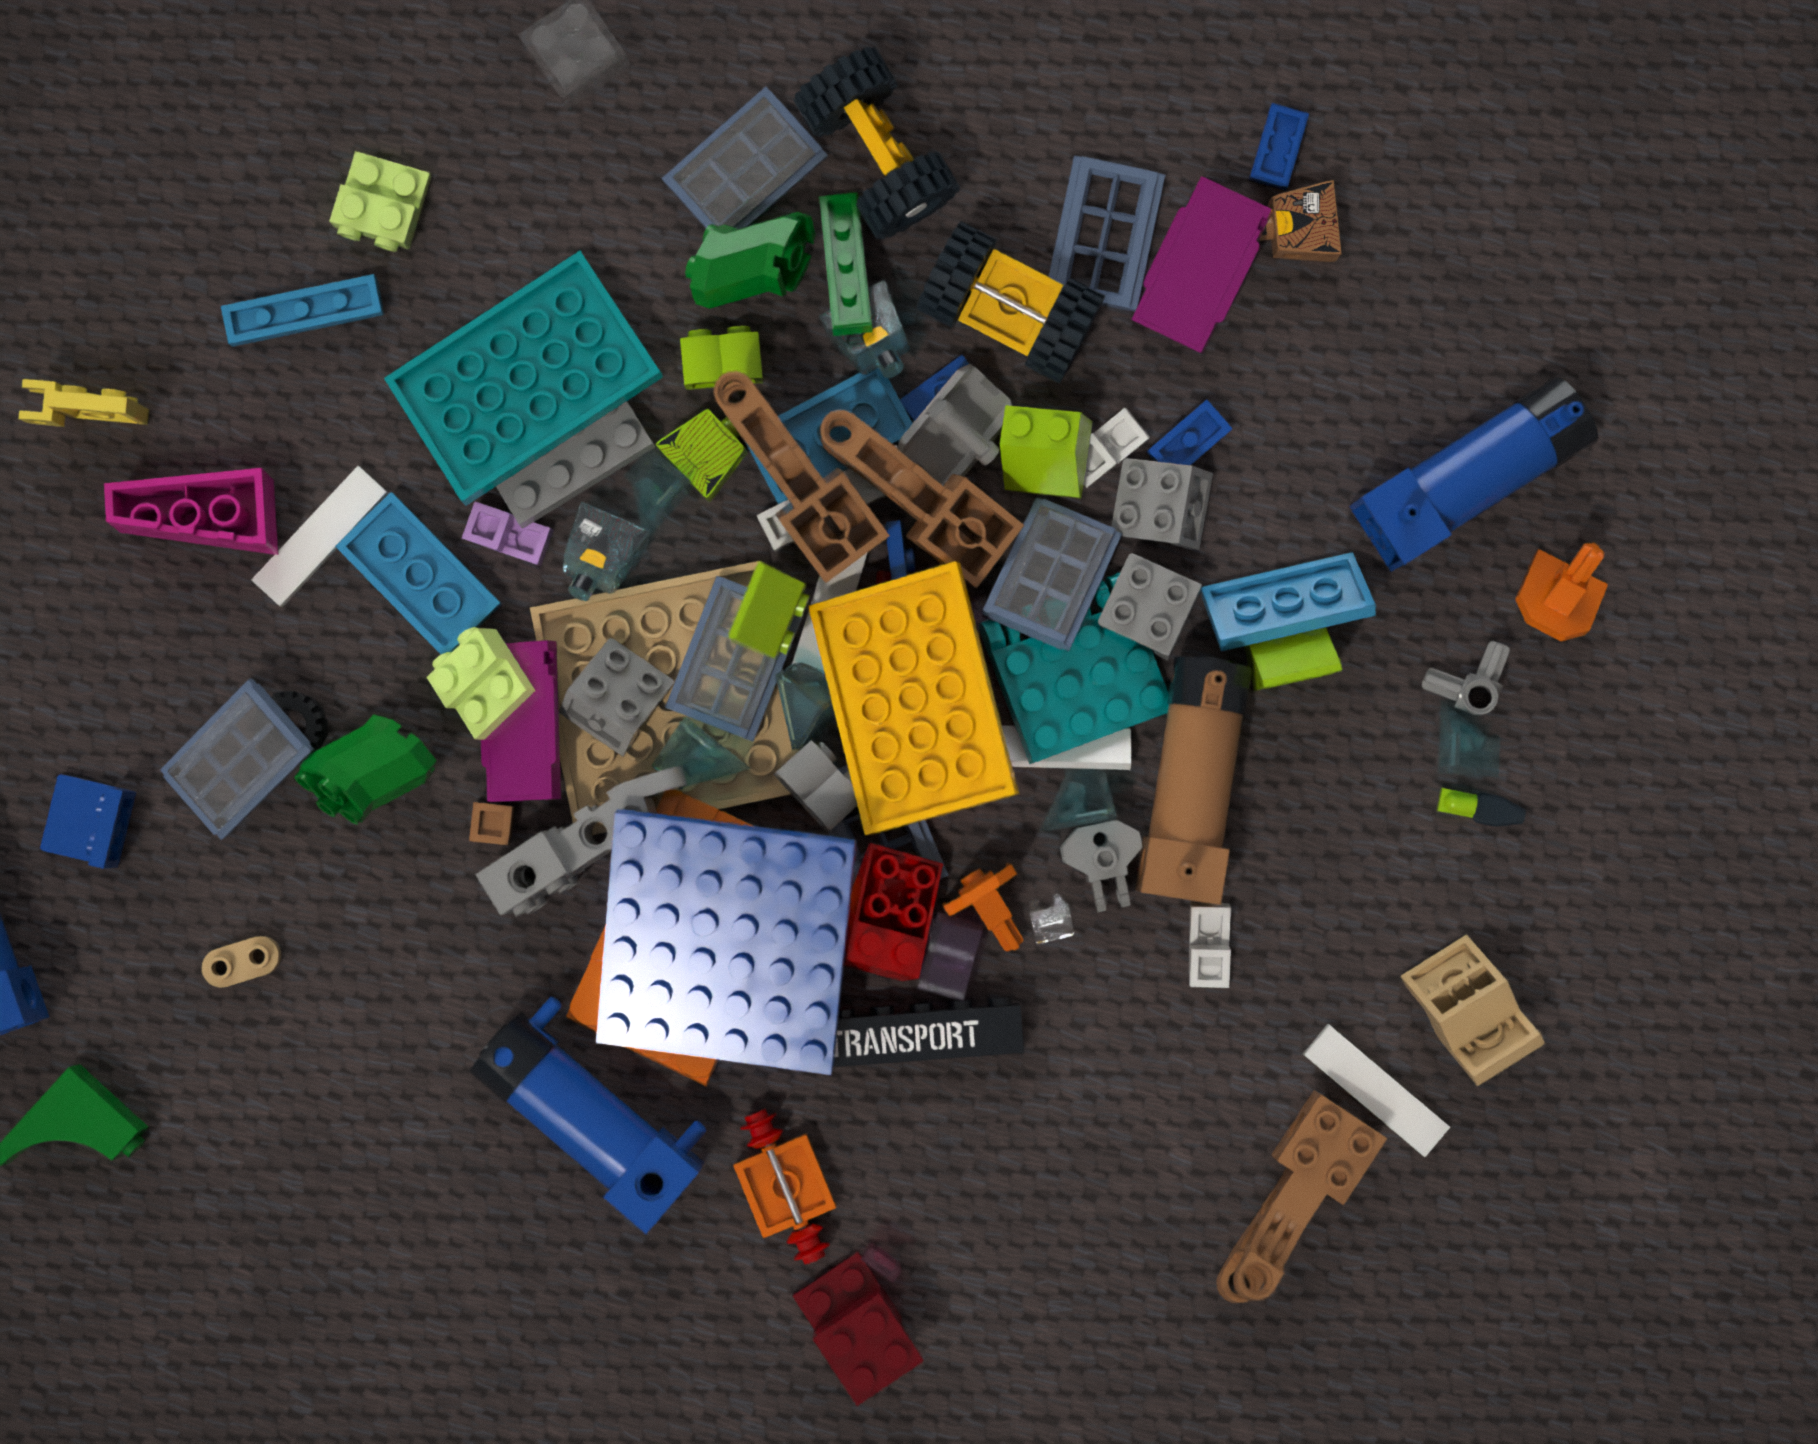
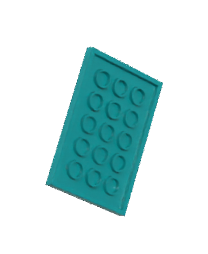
M578 251L386 376L384 380L459 499L467 506L663 378V375L581 251Z

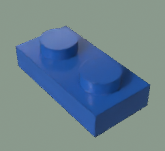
M1206 400L1153 445L1147 453L1156 462L1192 465L1232 430V427L1212 404Z

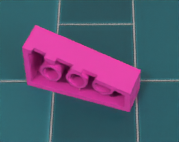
M262 468L104 483L106 522L120 533L278 555L274 479Z

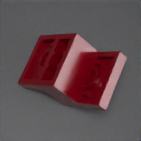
M856 1251L792 1295L814 1329L813 1341L856 1406L924 1362L920 1351L902 1326L901 1314L859 1251Z

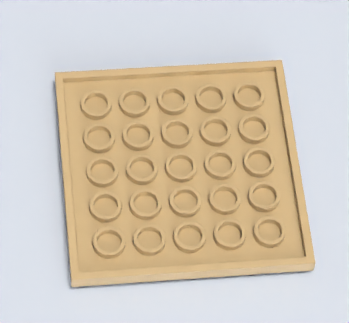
M761 561L531 607L530 612L536 641H557L558 708L560 709L567 689L610 638H613L669 676L675 683L716 576L748 587L757 563ZM734 597L731 598L721 627L731 630L742 600ZM717 634L705 665L726 672L737 644ZM744 647L733 676L753 683L764 655ZM783 668L754 742L665 708L672 688L642 724L632 746L624 756H621L559 713L560 762L572 822L575 823L577 821L574 813L586 805H589L590 808L594 805L599 807L610 800L607 792L618 784L677 766H682L687 786H680L674 789L717 809L791 795L774 775L780 767L799 751ZM702 673L691 703L711 710L722 680ZM729 684L718 713L738 721L750 691ZM664 791L657 793L658 795L653 797L656 809ZM597 822L592 829V835L607 832L606 827L600 822Z

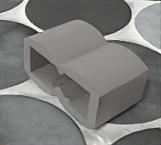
M811 740L780 767L774 775L826 832H829L858 805L849 771L843 775L833 764L837 760L833 752L823 742L816 745Z

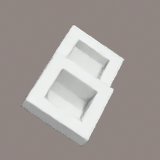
M1127 408L1122 409L1096 432L1091 433L1084 477V486L1086 488L1150 439L1149 435Z
M1190 903V987L1229 988L1231 949L1229 947L1231 907L1229 903H1221V905Z

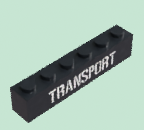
M1011 996L988 998V1005L973 1006L972 999L949 1001V1008L933 1009V1002L909 1004L910 1011L894 1012V1005L870 1007V1014L855 1015L854 1008L839 1009L834 1067L1024 1053L1020 1003H1012Z

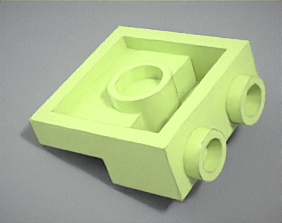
M355 151L345 185H340L329 222L335 228H338V235L347 239L360 241L362 235L375 239L374 245L388 251L397 252L398 246L410 249L432 175L429 172Z
M472 627L458 636L457 641L460 645L453 652L443 653L433 661L432 666L435 670L427 676V679L445 708H455L474 739L485 740L535 692V689L496 629Z

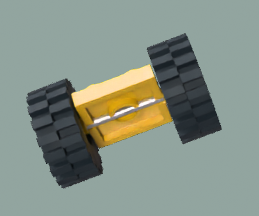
M866 47L861 52L856 50L848 57L843 56L839 58L835 64H829L824 67V71L820 74L816 73L810 78L811 81L804 83L800 87L801 91L796 92L795 99H793L794 103L814 136L831 135L839 129L840 131L853 122L883 174L886 176L873 183V187L867 188L863 192L864 195L860 196L856 203L857 208L877 240L893 237L898 232H903L910 226L917 224L925 217L935 213L934 211L938 208L947 204L946 201L953 199L956 196L955 193L959 192L960 186L938 151L935 153L928 152L924 157L920 155L913 160L902 142L898 144L891 136L890 131L894 129L893 124L882 109L878 111L876 106H881L886 101L885 98L890 97L898 85L877 48Z
M963 221L959 222L953 230L951 237L947 240L930 273V277L920 295L916 310L951 328L958 320L1028 356L1025 363L1026 367L1060 384L1089 331L1105 295L1071 277L1064 286V284L994 249L997 241L994 237Z

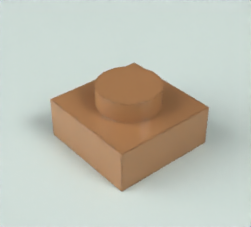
M473 802L469 841L511 845L515 806Z

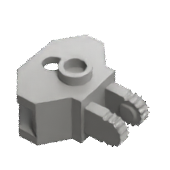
M1118 820L1075 828L1060 846L1062 862L1085 874L1086 881L1091 883L1097 912L1106 911L1107 905L1101 880L1113 877L1115 878L1118 902L1121 904V907L1130 906L1125 875H1128V864L1143 847L1140 832ZM1098 832L1102 833L1105 837V842L1101 846H1096L1093 841L1094 835Z

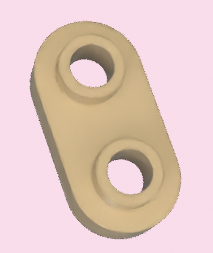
M266 936L243 940L209 952L202 962V974L205 980L212 986L222 988L272 973L280 964L281 950L273 939ZM256 949L262 950L265 954V959L261 964L255 962L253 958V953ZM218 961H223L227 965V971L224 975H220L216 971Z

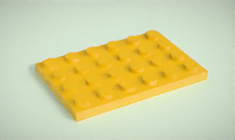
M951 562L808 606L865 835H873L1019 794L959 562Z

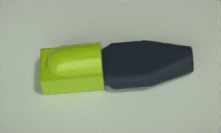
M1441 788L1436 810L1469 817L1476 823L1494 827L1523 824L1526 815L1525 809L1502 796L1483 792L1475 795Z

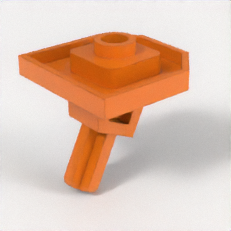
M1585 543L1570 565L1540 549L1535 552L1515 598L1526 624L1561 642L1584 636L1590 631L1608 586L1603 581L1591 576L1604 558V551L1599 548L1598 544Z
M1009 862L1005 864L1006 867L995 875L991 870L983 873L981 868L960 880L963 884V887L957 890L960 897L948 904L944 902L942 905L948 915L951 916L973 904L989 931L993 932L1003 950L1015 951L1020 948L1019 945L1023 942V936L1012 920V914L996 888L1007 882L1017 873Z

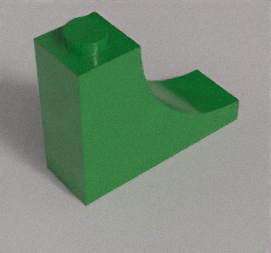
M80 1064L74 1065L64 1071L0 1142V1167L13 1162L21 1153L35 1144L47 1141L80 1143L99 1151L111 1161L122 1157L124 1154L129 1158L146 1141L141 1135L149 1127Z

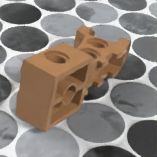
M731 371L720 376L714 386V397L718 405L790 501L788 505L775 515L825 583L890 536L841 469L836 468L826 477H821L773 409L745 374ZM735 392H746L745 398L737 404L729 403L731 396Z
M836 410L830 412L824 418L820 433L821 443L825 451L915 518L917 521L906 534V537L941 565L955 561L959 562L965 583L977 588L1024 527V524L963 476L952 474L942 486L929 473L912 462L894 445L852 413L846 410ZM838 426L845 427L851 432V437L845 442H836L829 435L831 430Z
M1313 1090L1271 1154L1286 1169L1221 1268L1217 1277L1219 1294L1231 1303L1262 1300L1270 1296L1284 1274V1264L1325 1196L1329 1195L1344 1205L1387 1138ZM1233 1272H1235L1233 1276L1234 1289L1238 1294L1233 1293L1228 1285L1229 1277ZM1245 1276H1246V1278H1247V1280H1248V1287H1247L1246 1284H1245V1280H1244V1277H1245Z

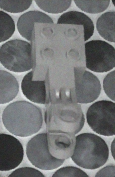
M682 766L665 769L618 784L607 792L610 800L597 807V805H594L590 808L589 805H586L575 812L574 816L577 821L569 827L561 826L558 829L552 827L548 831H541L475 874L499 914L514 913L516 917L524 913L529 915L548 903L544 898L547 895L550 896L556 892L562 894L580 882L577 876L586 871V867L612 851L615 812L618 809L657 814L653 797L657 796V793L680 786H687ZM597 822L602 823L607 829V837L602 844L597 843L592 836V829ZM533 870L535 871V874H536V880H535V881L533 880V877H532V871H533Z

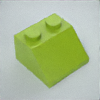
M1005 405L1000 438L1005 490L1082 498L1093 421L1081 412Z
M758 562L728 638L732 643L777 660L780 652L787 654L795 632L789 630L794 616L800 618L803 616L810 598L809 595L804 594L806 589L805 583Z
M1326 627L1244 646L1248 666L1252 668L1251 680L1254 691L1342 671L1341 662Z

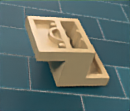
M1467 934L1401 975L1407 989L1424 1008L1439 1040L1477 1086L1545 1044L1540 1032L1520 1011L1508 981Z

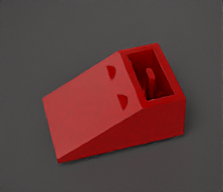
M873 843L868 845L852 887L844 966L899 981L919 979L943 863Z

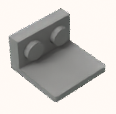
M1125 458L1122 463L1111 527L1115 528V531L1122 533L1121 537L1165 542L1183 548L1200 550L1213 473L1191 465Z
M1131 553L1128 555L1098 619V624L1154 650L1155 655L1169 661L1201 592L1202 584Z
M610 638L567 689L559 713L621 756H624L632 746L642 724L672 688L674 680L613 638Z

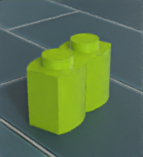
M749 326L727 328V334L712 335L709 329L692 330L688 332V337L680 338L684 386L686 390L714 388L720 376L731 371L745 374L753 384L763 383L759 333L751 332Z

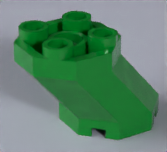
M794 212L740 229L725 224L721 226L708 225L703 235L701 247L696 256L690 257L685 270L686 278L691 279L690 289L695 304L711 309L765 292L784 296L787 295L786 291H796L809 267L811 255L804 252L806 242L814 244L816 233L812 217L800 212Z
M373 714L364 726L311 753L300 765V770L294 779L304 789L313 792L318 798L316 801L317 806L327 815L335 817L339 813L348 821L357 825L359 822L362 823L371 811L426 783L435 772L434 766L437 760L422 741L412 733L407 738L397 733L401 728V725L397 722Z

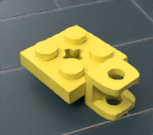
M22 380V388H27L33 393L44 394L42 412L19 411L18 419L26 423L64 427L66 415L70 418L148 425L149 409L138 404V398L126 396L125 391L102 389L101 395L88 393L87 388L79 386L61 385L53 381Z

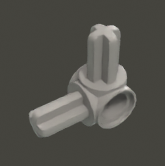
M1490 641L1487 644L1476 674H1467L1465 680L1438 669L1429 668L1424 676L1422 688L1456 701L1455 708L1476 716L1486 715L1496 706L1503 685L1498 682L1510 654V648L1499 642ZM1475 687L1485 688L1490 694L1489 705L1482 709L1473 707L1468 700V694L1471 689Z

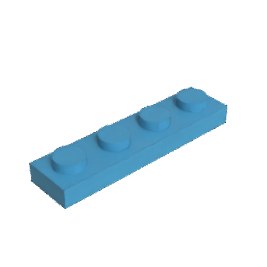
M374 274L221 306L228 344L232 347L384 315L378 280Z

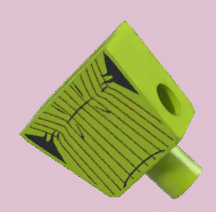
M709 409L704 410L655 444L708 502L714 499L748 453L746 448L738 441L737 438L740 436V433L726 416L720 422Z

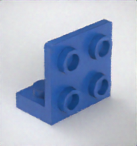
M58 775L40 849L88 861V865L102 869L118 868L136 791L68 775Z

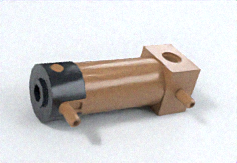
M1174 657L1173 676L1167 701L1169 708L1149 836H1143V847L1140 854L1135 891L1221 905L1229 849H1223L1242 721L1247 708L1252 668L1233 664L1234 662L1212 657Z

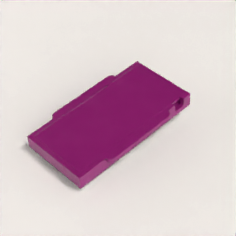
M1201 176L1186 208L1181 207L1174 217L1144 279L1143 285L1146 290L1131 320L1203 354L1217 324L1225 320L1260 249L1258 241L1273 210Z
M557 641L505 643L534 687L535 692L485 740H481V763L483 767H486L487 802L561 799Z

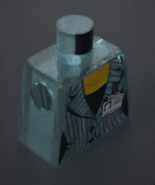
M882 280L868 288L873 332L833 336L831 310L819 315V318L830 341L860 374L867 375L879 368L885 378H892L903 370L904 364L899 356L908 352L910 346L885 281Z
M581 501L563 562V573L573 578L568 588L569 593L582 601H588L595 588L609 594L615 593L644 556L648 547L650 530Z

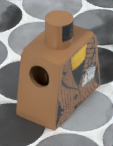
M1334 180L1271 197L1267 205L1273 210V213L1259 241L1271 240L1273 258L1335 262L1341 255Z

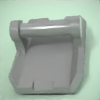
M968 364L958 369L901 437L897 449L929 473L942 486L952 474L964 477L977 461L982 465H987L997 456L999 447L993 441L1002 431L1005 405L1011 406V400L976 367Z

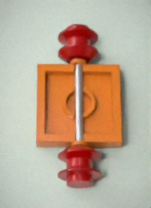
M763 1108L745 1116L746 1124L740 1127V1130H749L752 1136L746 1145L756 1149L761 1148L762 1152L735 1162L733 1166L763 1239L793 1226L794 1231L791 1232L786 1243L796 1244L798 1253L793 1257V1260L802 1259L804 1265L826 1256L824 1249L830 1246L829 1242H820L818 1237L823 1226L813 1223L809 1224L808 1220L836 1209L837 1205L807 1133L777 1145L775 1141L783 1133V1129L774 1128L771 1122L777 1113L768 1114L766 1108Z

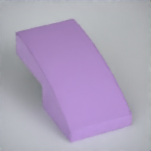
M474 502L462 539L541 566L554 530L535 522L522 529L511 513Z

